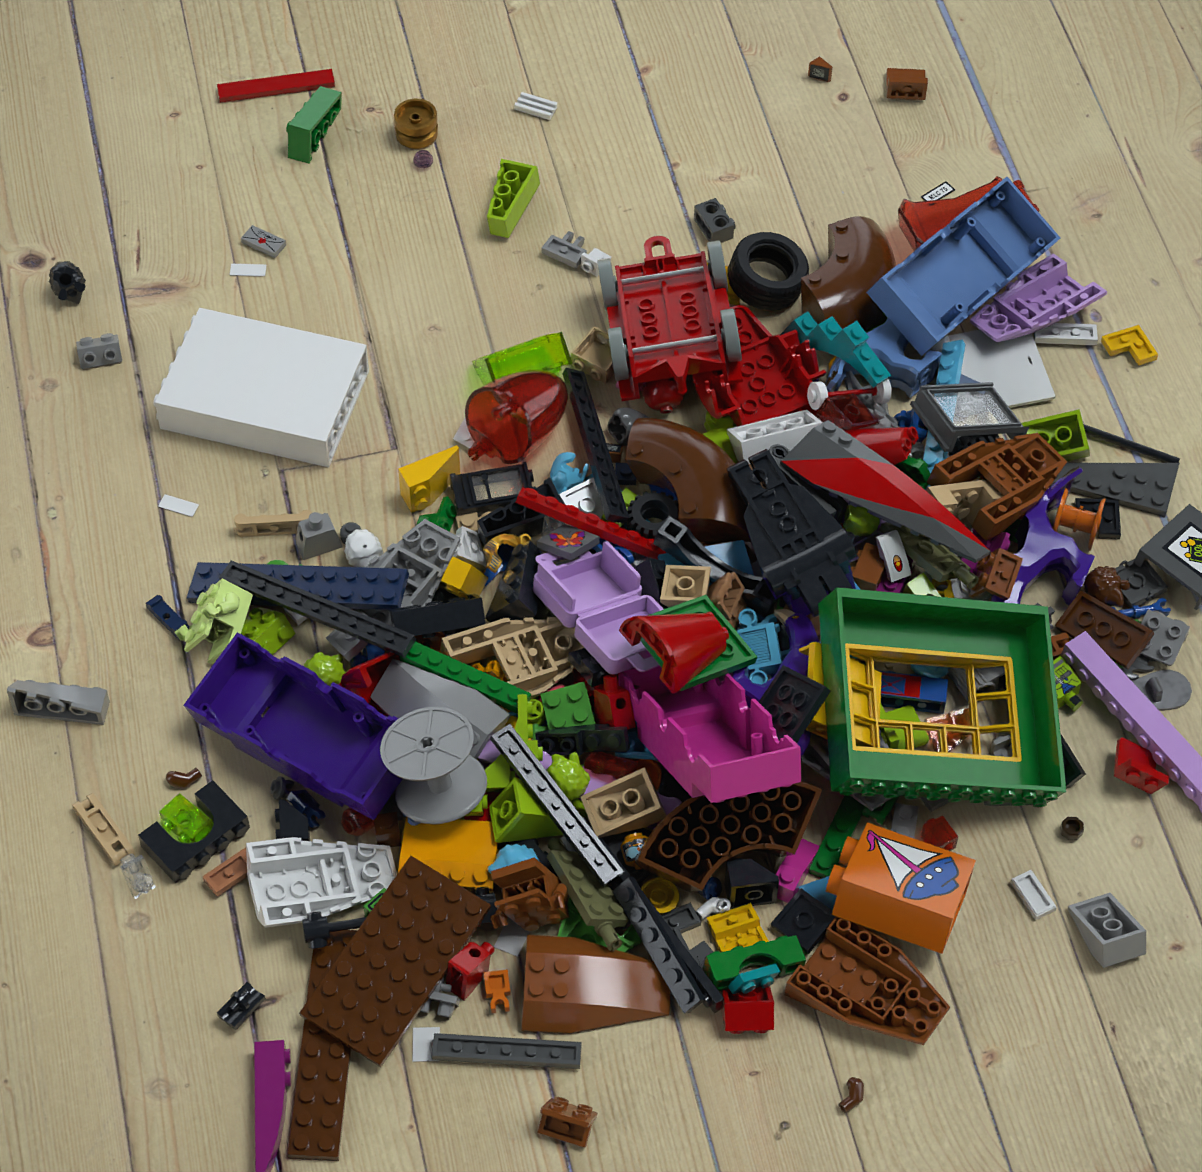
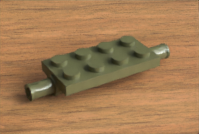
M888 522L881 524L879 531L883 534L893 530L898 531L906 555L911 557L919 567L931 574L934 580L943 582L958 578L969 589L978 583L979 578L970 572L971 568L944 545H935L930 542L931 538L922 534L916 536L910 533L911 529L903 525L899 528Z
M560 838L550 840L547 845L550 849L547 859L561 883L566 885L567 893L587 926L594 927L597 935L602 937L609 951L611 949L612 951L617 950L622 945V941L614 928L625 927L629 921L623 908L609 886L603 887L576 851H567Z

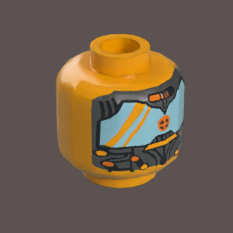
M642 833L626 836L624 838L625 841L620 846L625 864L635 867V870L642 869L635 863V859L648 838L643 836Z

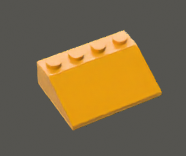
M406 816L398 873L409 857L413 856L468 891L474 892V889L478 887H488L489 891H495V882L492 881L491 874L488 872V866L493 864L497 858L499 843L495 842L492 822L457 819L443 824L420 823L414 826L408 823Z

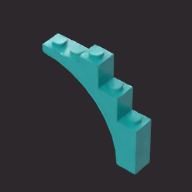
M806 312L794 319L780 334L783 335L796 329L800 344L809 340L810 349L815 348V350L830 353L844 360L863 375L873 388L891 376L866 343L870 337L857 321L842 329L833 316L817 324L810 313Z

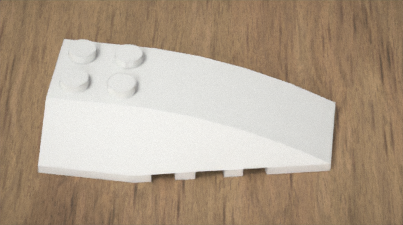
M296 837L246 843L248 882L257 919L265 928L302 923V919H307V913L320 911L321 916H328L371 900L383 888L387 890L397 875L390 846L364 843L347 845L346 842L337 841L335 844L324 843L323 840L319 839L301 841V838Z

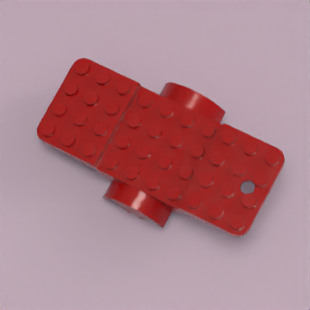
M743 305L730 307V309H734L742 355V360L739 362L743 382L733 384L728 382L725 384L724 375L721 370L692 374L697 393L710 415L716 419L729 415L737 427L803 410H808L822 423L827 420L830 421L824 409L813 410L807 398L810 383L826 375L825 370L819 371L815 348L810 349L809 340L800 344L796 329L783 335H772L749 308Z

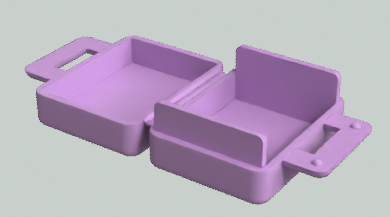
M608 541L603 542L601 552L591 554L588 550L578 556L580 559L556 566L553 562L564 559L563 557L549 552L536 556L538 572L534 576L533 592L565 627H575V638L609 674H618L634 667L639 672H645L660 666L641 641L639 644L631 646L619 632L621 624L630 617L646 616L664 609L653 597L649 595L641 596L640 574Z

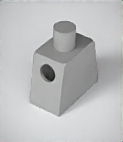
M314 512L309 515V519L298 523L296 545L303 560L342 548L328 513L320 514Z

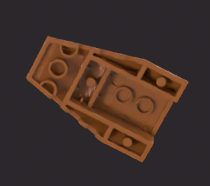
M527 935L522 1031L573 1034L583 1030H594L604 1026L625 1024V1022L641 1021L669 1015L670 989L654 961L619 950L612 951L611 949L609 951L605 946L576 937Z

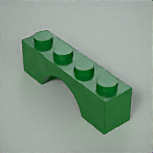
M796 935L790 937L781 936L769 942L759 941L747 947L737 946L725 952H712L706 956L702 968L717 990L722 991L729 989L728 985L745 967L776 964L780 970L778 976L782 977L793 974L799 965L804 967L806 958Z

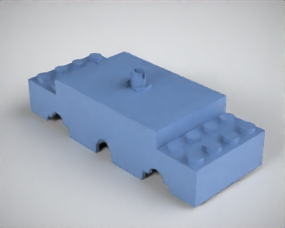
M1006 177L981 199L974 202L955 217L945 228L939 230L902 263L886 273L866 293L922 356L1044 254L1060 239V236L1013 182Z

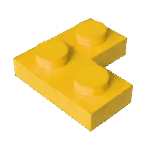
M1139 325L1104 335L1101 338V343L1110 356L1129 351L1138 366L1157 360L1158 353Z

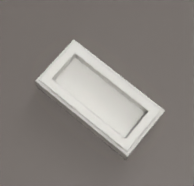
M1032 870L1011 879L1010 884L1035 921L1056 911V905Z

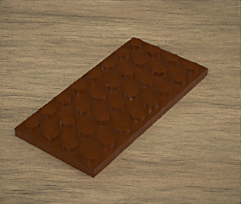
M410 856L299 1012L300 1016L377 1066L382 1067L447 973L448 962L465 947L491 909V905L423 862Z

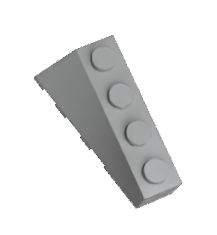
M17 680L7 688V694L14 715L104 725L110 703L107 690L99 687L87 688L78 685H59L54 682L40 683L33 680Z

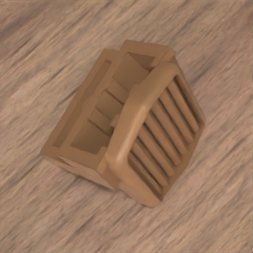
M728 572L708 587L707 596L736 630L739 624V613L747 607L746 602L741 596L745 587L735 572Z

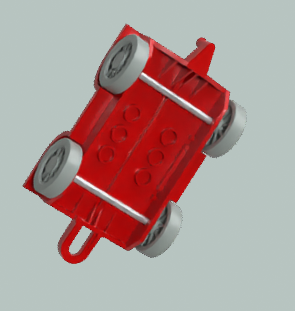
M653 236L644 243L646 256L644 263L620 267L616 265V277L615 275L613 276L610 258L597 261L604 307L608 313L610 326L608 337L616 381L619 383L621 402L640 399L638 383L674 378L677 382L679 394L687 392L685 382L687 375L721 370L724 375L725 384L728 382L730 384L743 382L739 362L742 360L737 321L733 308L730 309L726 269L722 246L719 240L707 242L709 260H706L705 251H701L698 254L675 257V254L672 253L670 240L667 237ZM657 245L663 246L665 255L653 257L652 247Z

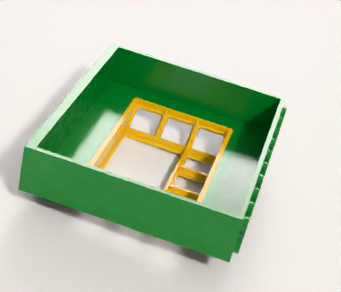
M836 588L818 603L824 686L831 690L825 700L831 791L840 792L841 795L862 793V796L866 797L883 794L885 798L905 796L906 799H917L919 797H927L929 801L945 798L949 802L969 800L970 803L991 801L993 805H1000L1005 802L1012 803L1013 806L1033 804V807L1037 808L1047 806V803L1057 800L1060 795L1066 793L1048 606ZM849 655L865 661L867 684L851 679ZM874 661L965 669L970 726L879 719ZM1001 666L1005 668L1006 691L976 693L974 669ZM852 688L868 694L869 717L853 712ZM1008 700L1010 721L1008 724L979 726L977 701ZM854 721L870 727L872 747L856 746ZM879 727L903 729L906 750L880 748ZM913 730L938 732L939 752L914 750ZM946 732L971 734L973 754L948 753ZM1011 733L1012 757L981 755L980 734Z

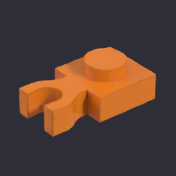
M508 969L484 972L486 998H492L490 1003L491 1013H496L495 1006L497 1004H503L505 1012L510 1011L509 1001L505 997L511 996Z

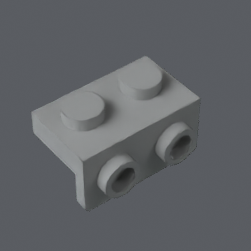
M107 333L101 335L100 338L94 339L92 337H85L76 342L82 369L122 362L117 334Z

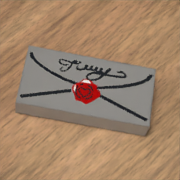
M253 225L241 237L243 244L274 258L286 246V240Z

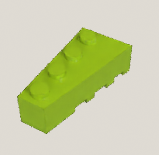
M501 159L500 170L497 173V183L493 189L494 195L491 198L487 214L490 234L509 238L540 185L537 166Z

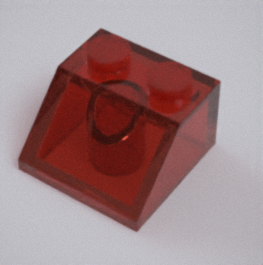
M854 393L825 398L815 414V417L822 423L829 420L842 430L875 426L880 423Z

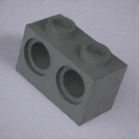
M714 198L694 205V220L709 242L719 240L722 243L733 239L734 229L736 228L735 222L732 218H729L723 204H720Z

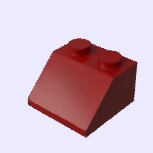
M760 986L746 994H743V992L732 994L730 989L721 991L724 997L722 1009L725 1031H729L732 1034H741L744 1031L767 1033L768 1030H774V999L770 986L763 989Z

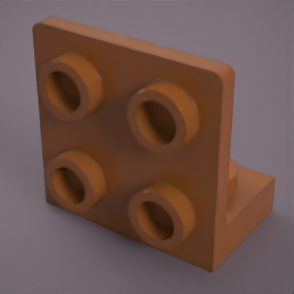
M887 68V98L926 99L928 78H925V70Z
M1001 548L990 552L988 556L977 562L976 569L978 571L976 576L979 580L973 588H970L969 597L974 598L984 592H988L1001 599L1008 600L1023 558Z

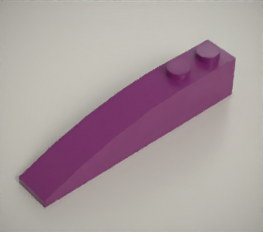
M284 1040L254 1042L255 1172L272 1171L281 1142L286 1113L287 1087H291V1071L287 1072V1064H291V1050L286 1049Z

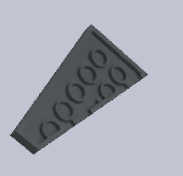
M1066 463L1050 487L1072 468L1079 466L1083 472L1077 475L1069 492L1094 499L1119 500V505L1165 517L1180 463Z

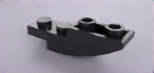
M592 724L562 727L535 733L538 747H543V751L549 755H570L573 752L578 755L584 752H627L630 749L627 727Z

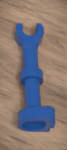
M1161 598L1149 606L1139 607L1135 605L1131 606L1130 609L1117 611L1137 619L1145 615L1148 609L1161 612L1165 616L1169 615L1171 609L1162 608L1167 600Z

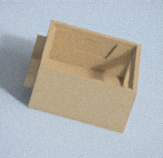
M593 326L571 352V366L606 384L614 375L610 344L600 340L597 334L602 335L606 339H609L607 332Z

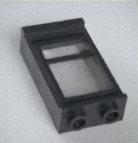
M523 462V464L455 475V473L450 474V487L453 490L454 504L457 506V516L477 512L478 517L486 512H492L499 507L504 508L509 505L512 499L518 497L522 487L533 488L531 483L534 482L532 469L528 470L527 463Z

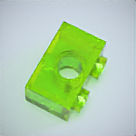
M180 793L159 811L162 827L167 832L172 831L175 833L178 840L182 843H194L204 839L213 827L212 819Z

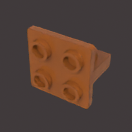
M554 1097V1099H549L541 1107L540 1113H542L537 1133L585 1148L593 1121L597 1118L598 1113L592 1111L593 1108L588 1105L578 1104V1106L569 1104V1100L565 1098Z

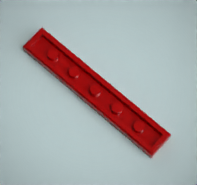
M332 69L222 83L217 84L219 101L222 103L317 90L320 86L332 88L335 87Z

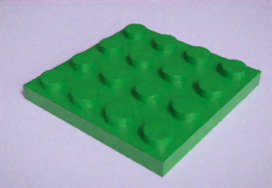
M707 595L650 614H692L710 611L721 626L728 630L729 639L726 640V650L683 686L680 691L755 664L758 658ZM641 637L640 641L662 668L664 663L662 659Z

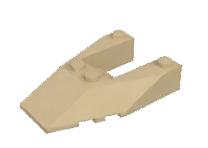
M533 617L524 618L523 620L503 618L443 637L440 653L465 664L495 655L508 681L507 683L531 693V699H534L575 670L574 666L568 661V654L582 649L584 646L575 638V627H565L557 617H547L545 620H534ZM501 707V708H502L503 710H505L506 712H508V713L511 712L510 710Z

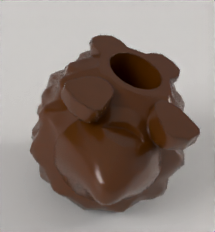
M1108 566L1094 568V570L1087 574L1084 581V592L1108 606L1122 607L1124 604L1122 590L1126 591L1130 588L1129 581L1121 580L1114 567L1109 568Z

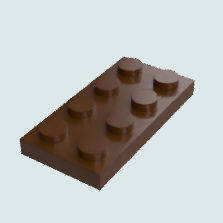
M1083 591L1079 592L1055 624L1058 630L1068 633L1072 638L1086 631L1114 662L1126 669L1131 667L1155 635L1153 630Z

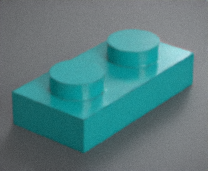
M776 964L740 973L728 987L732 994L739 992L746 994L760 986L762 989L767 988L774 983V978L780 973V970Z

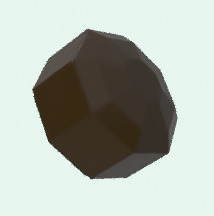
M1077 817L1065 818L1060 826L1061 835L1067 840H1078L1084 832L1083 822Z

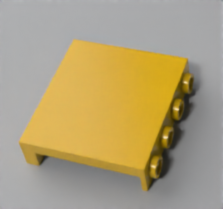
M811 642L809 645L800 648L799 652L809 656L807 677L824 685L821 643ZM850 657L851 679L867 684L866 665ZM874 669L877 712L880 719L882 672ZM852 688L853 712L869 717L868 694ZM824 702L806 730L828 739ZM854 721L856 746L872 747L870 727Z

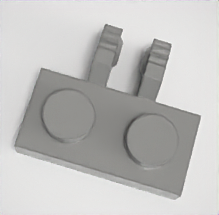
M568 231L562 239L551 235L542 246V253L577 269L581 263V255L583 253L587 254V250L581 248L585 239L579 236L572 244L570 242L574 237L573 232Z

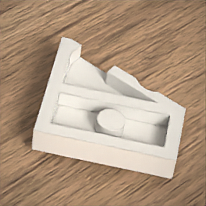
M461 526L456 530V536L460 537L461 540L453 557L473 565L479 571H483L486 567V560L478 533Z

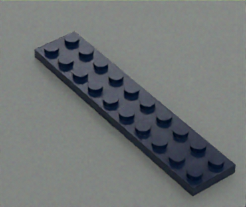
M198 562L187 594L188 602L197 603V599L202 592L205 593L212 584L220 581L219 577L229 563ZM239 563L349 609L391 610L401 608L409 577L408 570L400 568ZM254 595L250 605L278 606Z

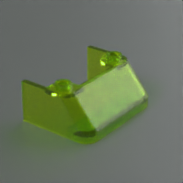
M562 332L545 334L472 360L474 369L487 392H492L493 395L505 391L504 387L513 382L545 371L553 374L561 371V366L573 364Z

